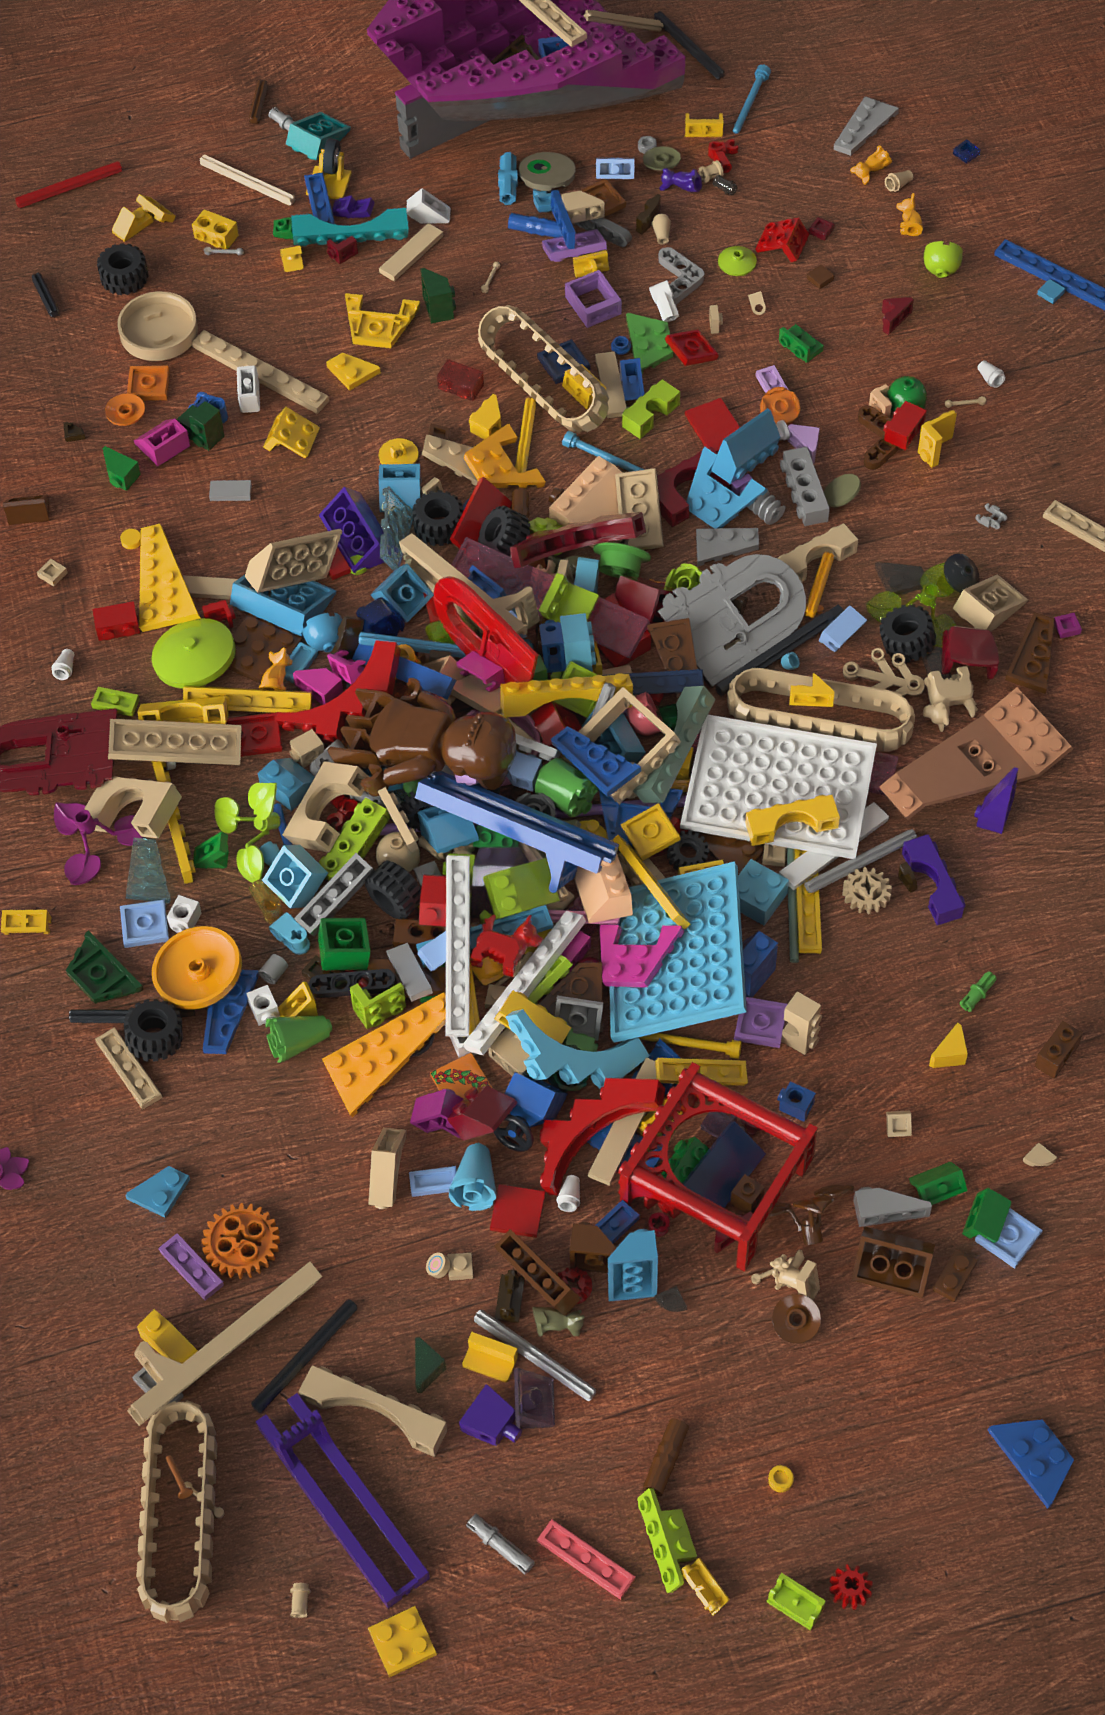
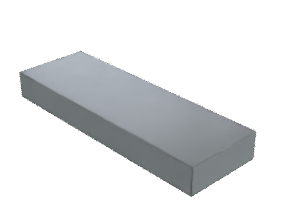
M408 943L386 951L411 1002L433 993Z

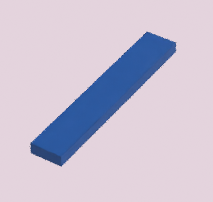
M359 644L352 660H364L366 663L363 665L366 666L374 646ZM403 657L399 658L396 679L408 683L409 678H415L420 682L423 690L448 700L457 680Z

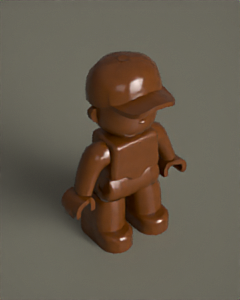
M409 678L406 684L412 694L410 696L402 695L401 699H395L386 692L357 688L355 694L365 709L366 714L364 717L347 715L346 717L350 727L343 726L341 732L350 748L329 747L327 750L334 763L358 766L361 770H370L373 776L362 779L360 785L371 796H380L378 791L384 787L388 790L389 786L420 780L428 777L433 771H442L445 764L455 775L469 776L476 779L485 789L495 790L505 781L508 770L516 756V734L510 721L503 715L494 712H479L476 715H466L456 720L455 712L447 702L425 692L417 679Z

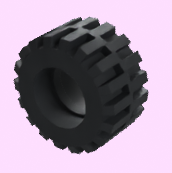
M120 243V245H112L111 248L107 247L105 252L100 253V257L97 259L99 276L102 286H104V289L110 290V293L129 295L131 292H137V289H142L144 287L143 284L147 283L149 274L143 251L139 250V247Z
M438 490V492L430 491L429 494L421 495V499L418 498L416 504L413 505L412 511L414 532L417 534V537L423 539V542L426 544L430 542L432 546H435V544L444 546V543L451 544L450 538L464 511L461 500H458L455 494L451 496V492L446 491L443 493L442 490ZM434 517H445L440 520L432 519Z
M498 506L487 515L482 524L478 538L479 549L485 555L503 563L513 562L510 547L526 540V536L530 535L529 519L525 515L506 506Z
M912 604L907 607L906 605H901V608L895 607L892 612L886 613V618L881 620L882 624L879 627L885 651L891 658L894 654L901 653L905 657V662H910L913 659L917 661L919 657L922 656L924 658L927 656V652L932 651V646L936 643V633L931 615L929 616V612L923 610V607L918 606L916 608ZM915 631L909 635H902L905 632Z
M384 861L365 879V887L372 900L386 914L395 919H406L420 905L421 888L407 870L392 861Z
M147 999L142 1004L140 1002L136 1003L135 1008L131 1007L128 1010V1014L124 1018L125 1043L130 1053H134L135 1057L138 1059L143 1057L144 1061L153 1059V1062H155L159 1058L165 1060L168 1058V1055L173 1056L176 1053L175 1049L179 1050L183 1040L182 1018L179 1010H176L173 1004L168 1005V1002L165 1000L159 1002V999H154V1001ZM149 1028L163 1029L155 1033H149L145 1031Z

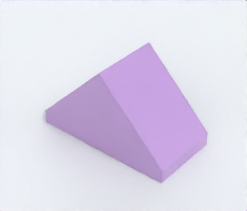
M789 425L790 438L787 440L796 449L807 447L812 462L815 463L819 428Z

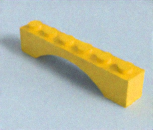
M623 673L607 676L573 677L569 679L554 678L544 681L531 680L519 683L509 682L500 684V706L502 714L506 718L526 716L543 704L559 699L583 698L597 702L604 683H611L616 686L614 695L622 687L633 695V684L629 674Z

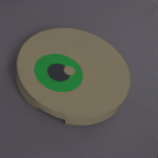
M540 152L522 160L519 165V176L525 182V185L532 189L551 191V188L566 187L572 183L575 178V165L565 155L555 152Z

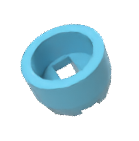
M794 652L787 653L781 658V665L787 670L796 669L799 667V658Z

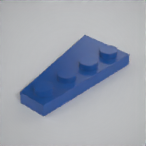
M241 970L240 976L232 990L221 1000L208 1006L203 1052L205 1054H227L248 1004L246 993L253 991L258 980V970Z

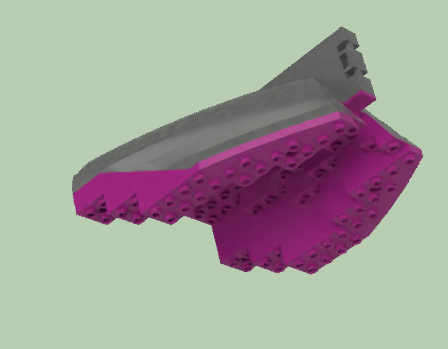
M388 0L367 28V35L411 83L395 91L396 107L400 112L397 114L398 129L402 134L399 137L400 148L410 159L490 120L528 118L583 111L634 101L679 89L682 87L685 77V56L664 35L644 44L634 33L628 34L622 26L587 21L584 18L586 10L607 12L596 0H550L587 33V39L573 47L568 45L537 61L527 50H524L493 65L491 63L496 56L521 34L525 37L527 45L533 48V52L538 57V39L558 36L519 0Z

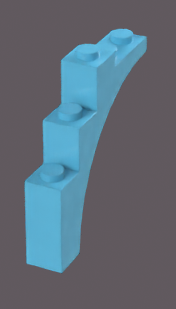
M523 1009L512 1011L506 1016L510 1029L520 1039L523 1050L530 1055L523 1062L527 1067L528 1074L535 1081L547 1079L559 1070V1076L567 1085L579 1083L588 1075H591L592 1082L601 1089L604 1086L605 1078H623L650 1056L638 1037L624 1040L614 1047L603 1051L576 1050L562 1045L547 1036L533 1023Z

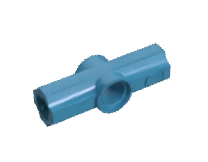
M505 152L504 155L500 156V170H498L499 199L504 205H511L516 201V187H518L517 157L512 152Z

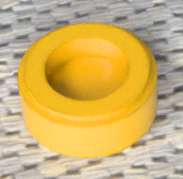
M127 529L122 532L120 539L124 548L135 549L141 545V534L138 530Z
M778 1465L771 1469L768 1483L774 1491L782 1493L792 1487L794 1475L788 1467Z

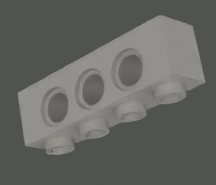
M802 447L783 451V460H780L782 472L786 473L787 487H791L792 501L797 504L798 518H802L804 526L828 522L829 506L808 448Z
M355 853L294 919L315 937L319 931L320 919L333 918L365 884V879L375 870Z

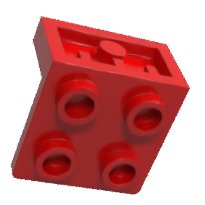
M799 217L770 222L766 225L755 250L759 253L782 248L790 262H795L803 250L809 233Z

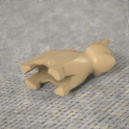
M968 666L958 667V673L952 675L949 679H943L940 671L930 672L927 675L928 677L924 679V684L928 689L930 705L924 707L923 716L931 718L933 723L938 724L941 732L944 730V725H949V706L964 704L972 718L975 712L978 711L976 702L972 698L974 686L970 680Z

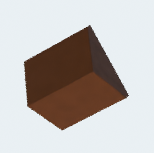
M48 494L9 498L3 502L9 525L50 521Z

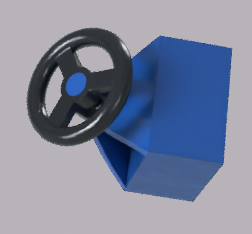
M515 1072L505 1094L516 1099L518 1103L503 1120L510 1121L509 1125L506 1128H499L498 1126L494 1131V1135L504 1146L517 1152L529 1150L534 1143L533 1133L530 1128L543 1124L544 1120L556 1119L568 1093L542 1080L535 1081L528 1073ZM524 1133L526 1135L527 1141L522 1137ZM505 1136L515 1139L518 1144L509 1141Z

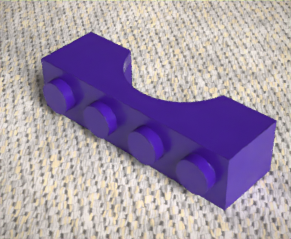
M929 834L905 841L903 843L902 855L913 872L924 873L935 882L937 890L930 896L928 908L936 925L962 918L965 901L962 895H958L956 891L955 880L953 877H949L947 873L946 862L944 859H940L938 855L937 844L935 841L932 842Z

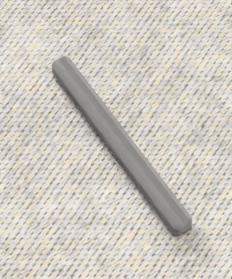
M913 829L907 830L856 856V858L850 859L805 882L806 891L813 893L847 876L849 873L855 872V869H860L900 849L905 841L917 838Z
M479 1310L475 1314V1323L505 1344L516 1347L518 1353L585 1400L591 1401L596 1394L594 1387L484 1310Z

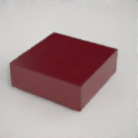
M817 217L810 226L808 233L825 241L834 230L835 224Z

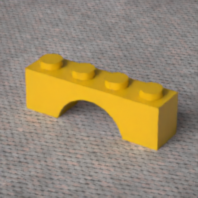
M226 696L141 704L137 712L138 719L146 721L226 724L229 717Z
M819 795L813 799L796 800L793 803L784 805L776 804L765 809H753L750 812H746L745 825L751 844L755 846L774 842L777 830L786 823L802 822L811 826L816 832L837 829L840 816L833 795Z

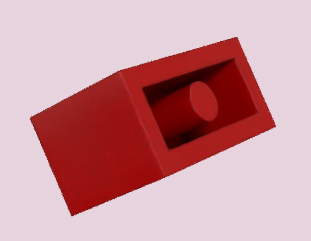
M905 401L901 407L896 408L892 420L886 422L883 429L885 432L884 441L906 450L925 423L927 410Z
M134 601L92 609L99 641L140 634Z

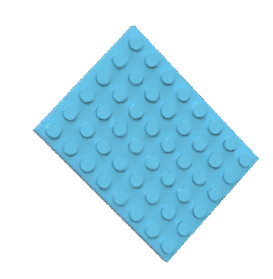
M735 861L657 880L690 922V925L683 929L684 934L682 937L676 939L673 944L674 949L671 953L666 954L662 960V967L648 987H610L611 1039L614 1043L747 1012L738 867ZM645 884L629 887L633 915L620 918V923L617 925L621 927L622 932L618 945H657L663 925H679L670 918Z

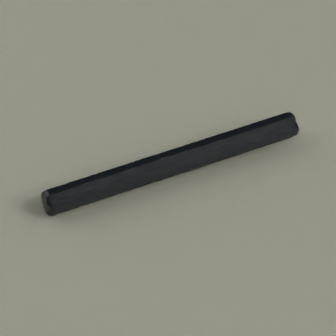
M662 11L655 12L654 20H660L664 25L663 28L716 79L724 77L725 71Z
M347 1299L251 1402L254 1410L258 1413H262L355 1313L357 1310L355 1302Z

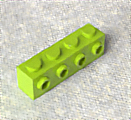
M366 797L362 803L357 804L353 816L344 823L342 832L332 849L319 861V864L328 872L325 877L327 881H330L355 853L364 859L391 818L386 808Z

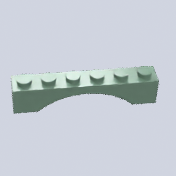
M705 686L684 687L676 703L678 714L674 730L681 743L675 748V752L669 754L663 760L659 768L654 769L648 775L647 780L643 784L638 785L633 790L643 803L664 802L716 700Z

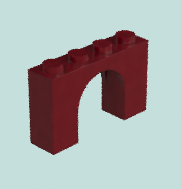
M712 447L708 448L716 455L718 454ZM702 451L657 476L660 513L671 527L689 519V504L676 491V488L681 483L694 479ZM711 472L709 475L711 478L731 491V484L714 472Z

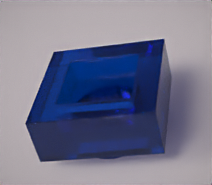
M966 139L953 149V155L967 164L980 155V148Z

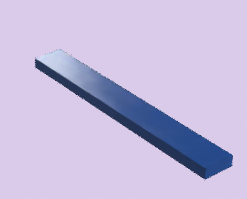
M1006 239L995 250V256L1045 281L1051 279L1066 288L1065 291L1105 310V288Z

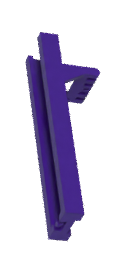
M298 1393L287 1399V1402L302 1423L299 1421L296 1423V1426H291L292 1431L290 1432L284 1431L282 1433L283 1437L267 1415L256 1421L257 1427L387 1609L400 1601L404 1594L408 1595L411 1589L414 1587L416 1589L429 1580V1572L333 1443L317 1410L311 1412ZM309 1434L316 1440L415 1576L413 1580L398 1591L394 1592L294 1454L292 1446Z

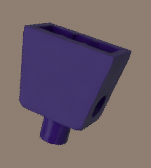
M488 1385L484 1386L459 1421L460 1431L494 1446H497L504 1436L515 1443L522 1434V1429L513 1424L516 1419L514 1408Z

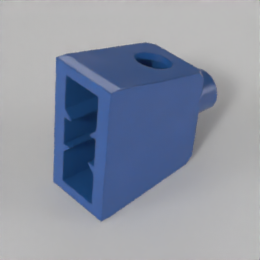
M547 620L544 624L539 625L543 661L547 668V673L565 671L566 662L561 623ZM557 648V654L550 655L549 649Z

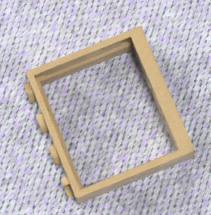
M624 687L579 731V733L590 738L591 742H594L632 705L665 734L657 745L637 764L641 766L642 771L610 795L619 805L627 797H630L633 790L638 785L643 784L647 780L648 775L654 769L659 768L663 760L669 754L675 752V748L681 743L678 736Z

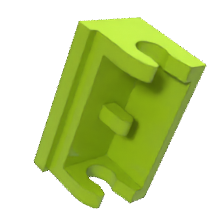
M782 1572L777 1579L775 1587L770 1590L767 1603L810 1631L823 1612L826 1602Z

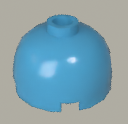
M329 613L314 616L306 621L307 626L305 628L301 627L304 639L311 648L324 652H331L339 639L337 634L338 627L342 622V618L338 613H334L335 616H329Z

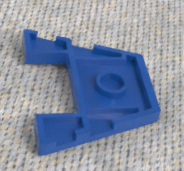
M670 788L664 802L660 804L669 820L682 798L683 790ZM599 789L608 840H612L619 835L633 847L620 824L651 807L627 803L619 805L611 796L607 797Z

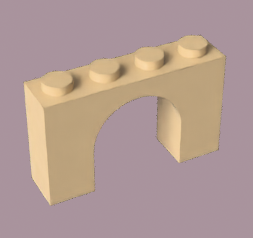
M323 762L282 835L293 845H301L306 849L330 852L340 834L327 822L319 821L321 812L337 796L352 795L361 797L364 792L360 785L361 780L369 776L358 766Z
M114 776L113 780L105 781L101 787L96 788L85 810L90 812L93 819L98 818L99 822L110 828L123 807L133 801L143 800L131 824L141 837L159 839L182 796L171 782H156L153 780H138L136 778L129 779ZM96 825L95 830H94V831L107 832V831H105L104 829H102L101 827H99L98 825Z

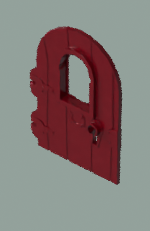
M117 708L25 719L0 726V755L10 749L46 745L45 761L14 764L12 766L0 765V792L26 791L27 794L36 796L40 795V790H42L43 794L53 793L59 786L74 785V788L78 790L87 789V784H90V788L93 789L101 787L105 781L113 780L114 759H108L110 719H117Z

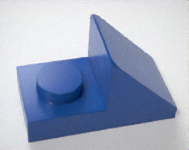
M640 358L620 360V379L625 401L637 400L640 396L644 395Z

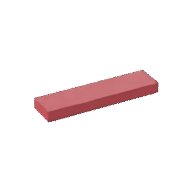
M553 1519L537 1539L539 1544L620 1600L635 1580L633 1574Z

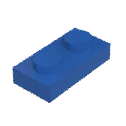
M622 1200L595 1226H598L614 1244L640 1219V1215Z

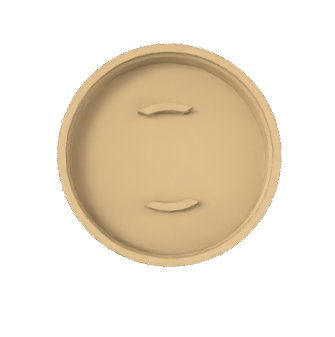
M159 291L140 295L127 303L118 317V330L124 348L133 356L143 360L163 361L177 357L191 347L192 341L197 337L198 333L197 319L193 306L185 298L171 292Z

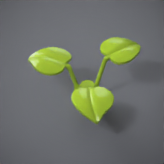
M255 783L251 786L248 793V802L250 807L254 809L253 813L257 817H239V805L232 798L223 797L215 803V819L222 832L233 833L237 829V821H254L255 828L262 831L246 843V849H239L237 852V867L245 879L254 884H262L264 857L262 851L252 844L264 835H269V830L278 829L280 826L279 815L276 812H272L276 798L277 783Z

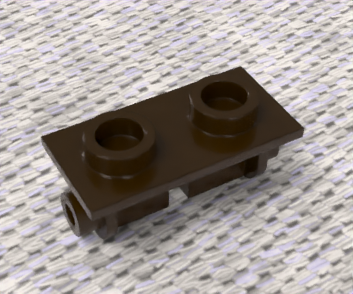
M508 1270L507 1274H501L495 1319L498 1321L519 1323L525 1278L518 1276L516 1270Z

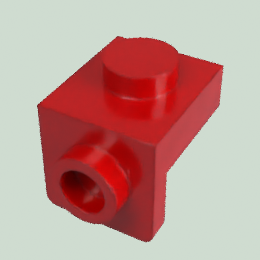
M226 600L202 606L204 618L219 622L227 620L229 628L234 627L232 620L236 619L232 607L228 608Z

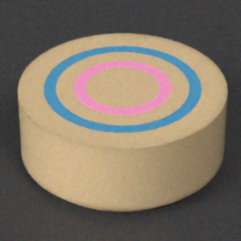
M442 1253L431 1255L426 1264L427 1273L435 1278L444 1277L450 1268L449 1258Z

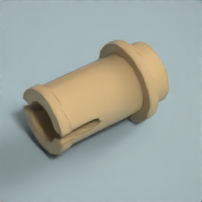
M294 1583L293 1588L290 1589V1593L293 1594L291 1616L304 1618L307 1617L308 1594L311 1593V1590L308 1589V1584Z

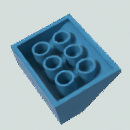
M243 575L233 583L230 605L273 623L275 626L291 631L295 635L302 636L301 627L305 628L307 626L306 621L323 613L336 595V590L316 581H310L271 590L269 597V591L257 593L253 587L252 589L249 588L251 584Z

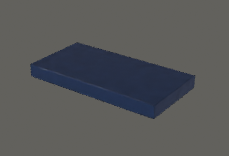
M732 1121L682 1184L691 1191L725 1208L731 1200L732 1190L745 1174L749 1176L766 1153L735 1121Z

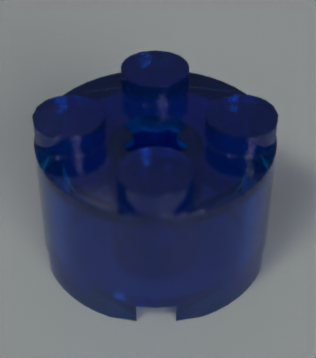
M383 597L360 607L356 612L357 617L364 619L362 632L397 636L400 630L402 632L404 630L405 621L403 617Z

